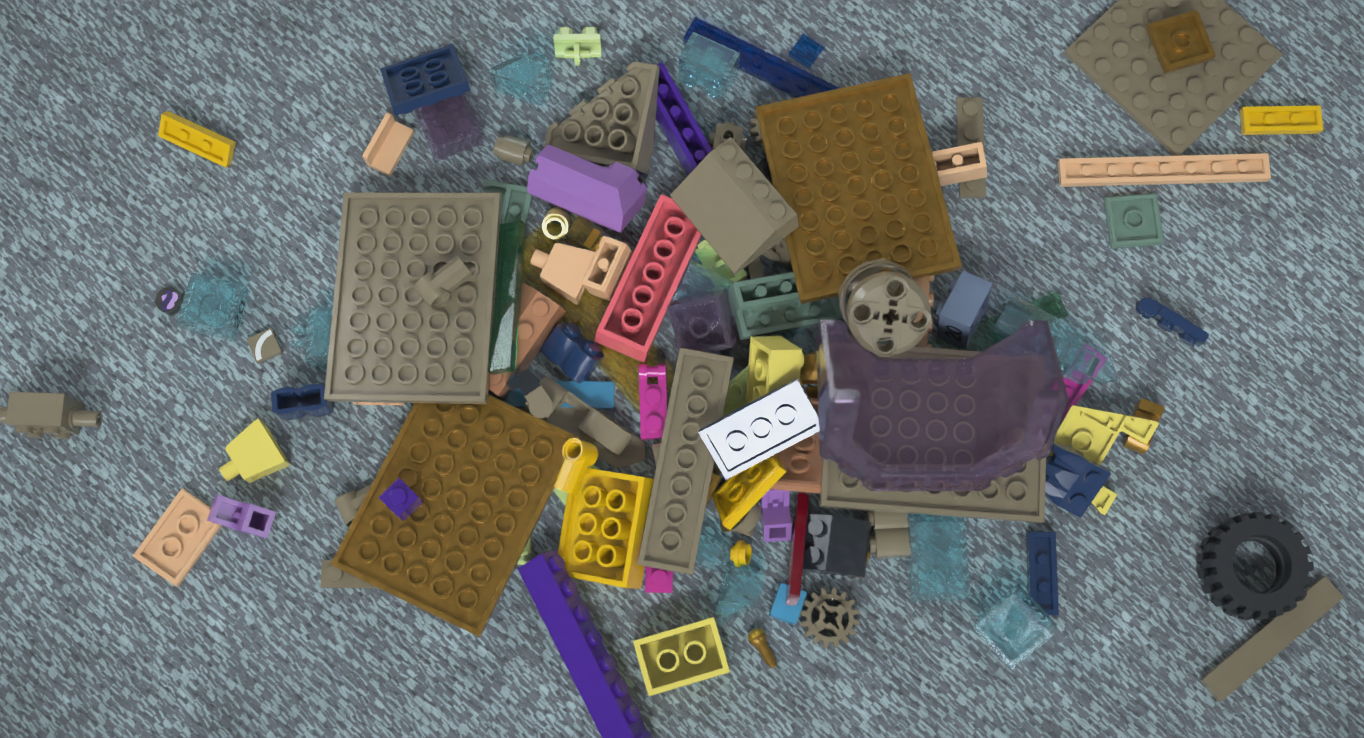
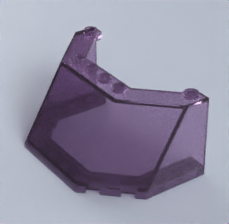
M834 319L819 320L816 342L820 456L827 461L833 460L837 463L838 469L852 479L856 477L861 480L862 486L869 491H982L990 487L991 481L997 477L1007 478L1024 469V463L1033 458L1039 461L1049 456L1068 401V395L1048 321H1026L1017 328L1016 333L970 359L879 358L873 352L862 347L853 336L847 333V327L844 322Z

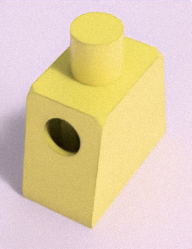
M256 419L225 447L231 460L221 466L219 470L227 481L241 474L244 480L251 483L291 464L265 423L260 419Z

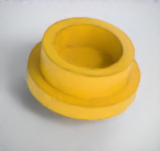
M738 540L731 547L730 559L734 561L735 567L748 566L752 557L751 544L745 543L744 540Z

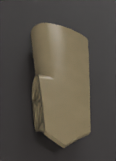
M548 376L541 380L540 384L551 399L553 409L547 417L539 419L577 436L580 440L595 445L598 450L597 458L618 469L646 460L644 441L597 408L587 405ZM526 402V407L522 411L532 415L528 409V402ZM564 403H567V404L573 406L574 408L561 407V406H562Z

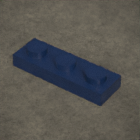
M1027 532L1028 598L1034 604V607L1029 604V615L1043 616L1044 614V616L1059 615L1056 532Z

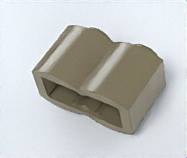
M866 510V520L871 522L873 536L869 537V552L874 553L875 559L909 557L910 540L907 513Z

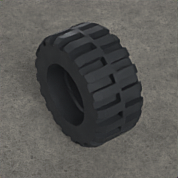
M1263 512L1244 513L1219 523L1218 526L1213 527L1208 532L1209 537L1203 539L1200 545L1203 552L1197 554L1196 563L1202 564V569L1197 570L1198 579L1204 578L1206 584L1201 586L1205 594L1211 593L1214 598L1210 601L1216 607H1224V613L1230 616L1238 615V619L1262 620L1283 615L1284 612L1292 611L1297 607L1296 602L1304 600L1307 595L1304 588L1311 587L1313 578L1309 577L1308 574L1309 571L1314 570V562L1308 561L1307 555L1312 553L1309 546H1303L1301 542L1304 539L1300 531L1294 533L1291 530L1293 525L1287 520L1279 522V516L1273 514L1264 516ZM1256 541L1270 551L1275 560L1276 577L1274 583L1264 592L1249 590L1238 580L1235 574L1233 557L1235 550L1242 542Z

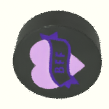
M165 287L157 293L155 303L160 311L171 315L182 309L184 297L176 288Z

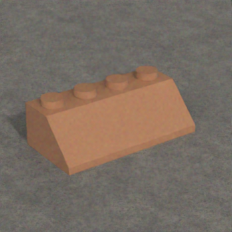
M524 282L518 287L493 324L489 390L504 399L507 398L511 391L506 382L528 368L566 313L561 306Z

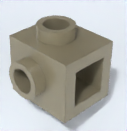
M717 123L716 132H710L709 146L714 150L732 137L744 152L747 137H742L743 127H739L735 123Z

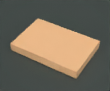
M182 488L133 554V557L176 587H179L222 525L207 521L211 507Z

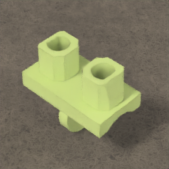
M560 27L558 34H554L555 58H574L575 66H580L581 58L601 57V37L597 33L596 27H585L583 34H573V29L570 27Z

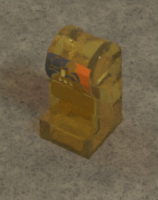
M579 215L566 234L567 242L578 248L594 252L600 248L599 244L603 236L612 237L602 233L601 230L589 224L587 220Z

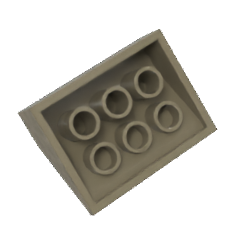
M732 137L712 150L670 195L672 200L734 275L799 227L797 214Z

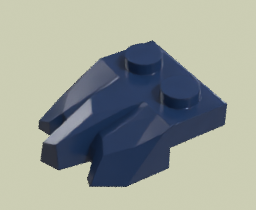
M1052 442L1051 450L1054 453L1050 457L1046 456L1045 496L1057 506L1081 518L1110 477L1111 472L1107 468L1086 458L1082 452L1069 445Z

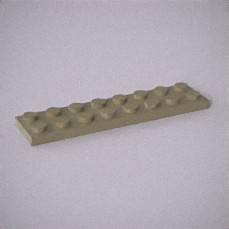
M684 348L679 349L638 565L693 575L715 461L701 438L699 429L723 417L733 357Z

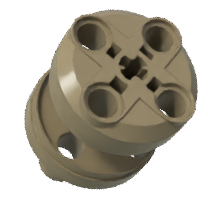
M879 258L860 264L847 275L838 291L840 311L852 335L862 347L879 356L889 357L911 349L923 338L932 323L930 303L924 290L903 266L888 259ZM883 268H890V269H891V272H890V271L879 272V271H880L881 269H883ZM852 292L849 300L846 301L847 294ZM922 312V319L918 322H915L918 313ZM890 340L885 346L877 345L878 341Z

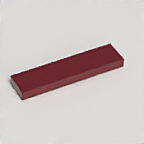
M798 492L794 504L785 605L795 606L801 594L809 500L807 493Z

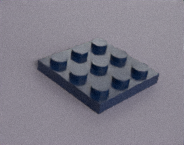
M453 44L380 68L395 116L408 114L414 109L426 105H434L440 100L457 97L471 90Z

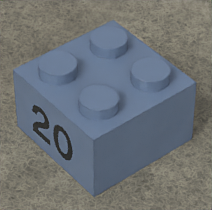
M962 271L958 279L953 278L948 289L950 295L947 301H941L936 315H939L935 326L938 327L937 338L966 350L989 307L993 283L966 271Z

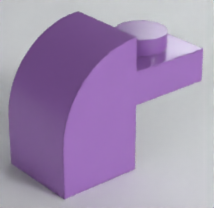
M769 489L760 499L764 542L791 540L790 491Z
M215 495L207 521L253 536L268 538L276 512L221 495Z

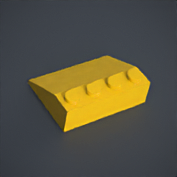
M587 468L577 496L567 494L558 547V555L562 557L569 577L617 587L641 589L645 566L638 565V559L654 479Z

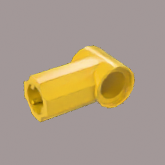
M571 438L563 446L564 462L554 487L577 496L587 468L592 466L597 460L598 450L595 445L578 438Z

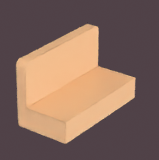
M387 112L363 153L362 157L367 166L391 176L413 137L414 130L396 122L393 115Z

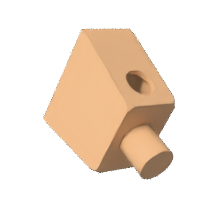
M555 243L550 254L536 249L532 256L531 264L543 269L540 274L543 284L578 305L586 289L581 283L596 252Z

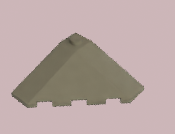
M632 62L626 67L628 72L617 81L612 78L597 89L599 95L588 103L586 100L580 102L569 111L571 116L560 125L558 122H554L549 126L544 148L549 144L597 165L609 167L612 163L618 162L635 169L637 173L648 174L654 146L659 66Z

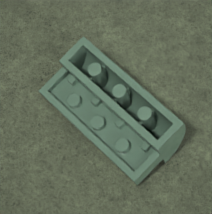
M793 272L733 282L729 289L730 315L735 317L740 340L840 322L843 319L837 296L800 304Z

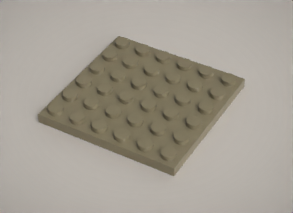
M1118 0L1063 53L1173 156H1180L1283 55L1223 0ZM1197 9L1216 56L1213 60L1164 74L1146 27L1149 23Z

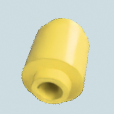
M552 208L545 214L542 230L548 238L561 239L567 234L570 225V216L567 211L562 208Z

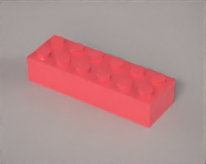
M660 195L596 331L595 342L643 363L649 354L702 237L672 198Z

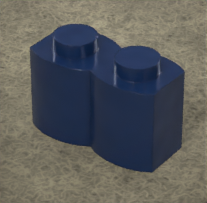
M567 321L558 324L541 347L542 352L552 362L559 365L568 377L579 384L591 376L605 357L597 343L585 339L580 328L574 323Z
M309 384L300 389L283 387L271 392L272 412L285 420H296L306 415L322 417L332 413L334 409L333 402H328L324 399V385Z

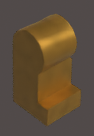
M1142 398L1135 403L1131 416L1158 422L1159 418L1163 415L1165 407ZM1126 434L1122 447L1144 455L1151 444L1153 435L1146 445Z

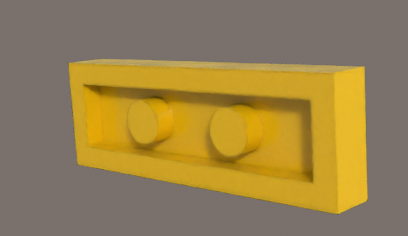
M1321 105L1242 107L1240 110L1242 135L1320 134L1323 131Z
M168 110L161 114L159 137L227 168L230 166L233 160L235 141Z

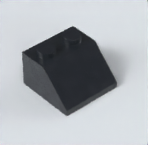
M807 514L803 570L817 574L865 577L871 522L833 515Z

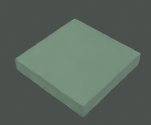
M1157 193L1113 196L1103 199L1110 249L1164 244Z

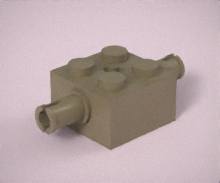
M9 392L8 407H0V423H5L15 428V432L26 434L28 438L42 439L44 434L53 435L55 439L69 440L70 435H80V426L99 428L102 424V412L100 410H82L83 403L66 394Z

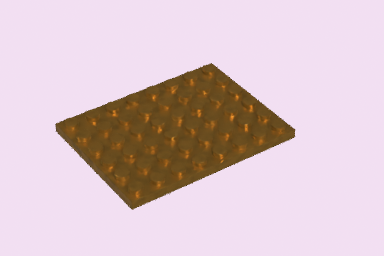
M911 73L755 107L773 187L794 210L798 218L799 227L787 235L785 239L800 304L838 296L842 283L854 268L879 258H885L903 266L914 279L961 270L962 264ZM883 268L879 272H891V269Z
M488 395L487 404L414 403L330 565L481 637L555 488L554 484L564 462L563 446L567 440L578 437ZM398 478L405 482L423 501L405 521L397 517L379 498Z

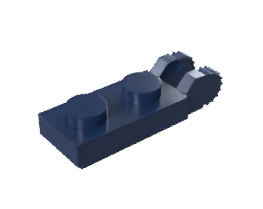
M1142 298L1137 303V306H1135V310H1137L1139 315L1141 314L1145 319H1156L1158 321L1157 325L1167 332L1175 331L1181 335L1180 340L1188 346L1194 347L1196 345L1199 347L1209 337V333L1168 307L1152 300V298Z

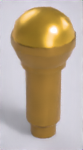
M760 628L752 629L748 634L749 644L758 649L770 669L777 666L776 658L766 643L767 636L764 630Z

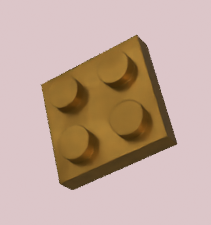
M1197 9L1149 23L1146 27L1164 74L1213 60L1216 56Z

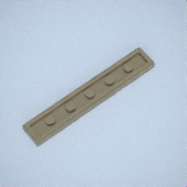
M1322 576L1306 590V597L1303 601L1296 602V608L1292 611L1284 612L1281 616L1272 618L1200 679L1218 702H1222L1344 598L1326 576Z

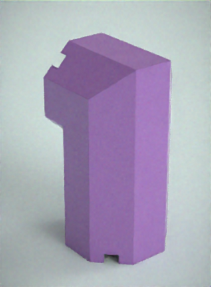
M549 144L537 155L535 162L539 163L537 170L531 169L528 176L527 193L620 233L645 204L647 187L644 183H639L637 180L639 175L635 169L618 162L612 163L607 168L606 166L601 167Z

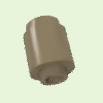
M508 134L505 136L499 135L494 145L493 154L499 156L500 160L524 166L526 162H531L534 148L531 147V142Z

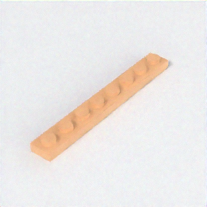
M1268 153L1059 159L1057 162L1059 187L1268 182L1271 179Z

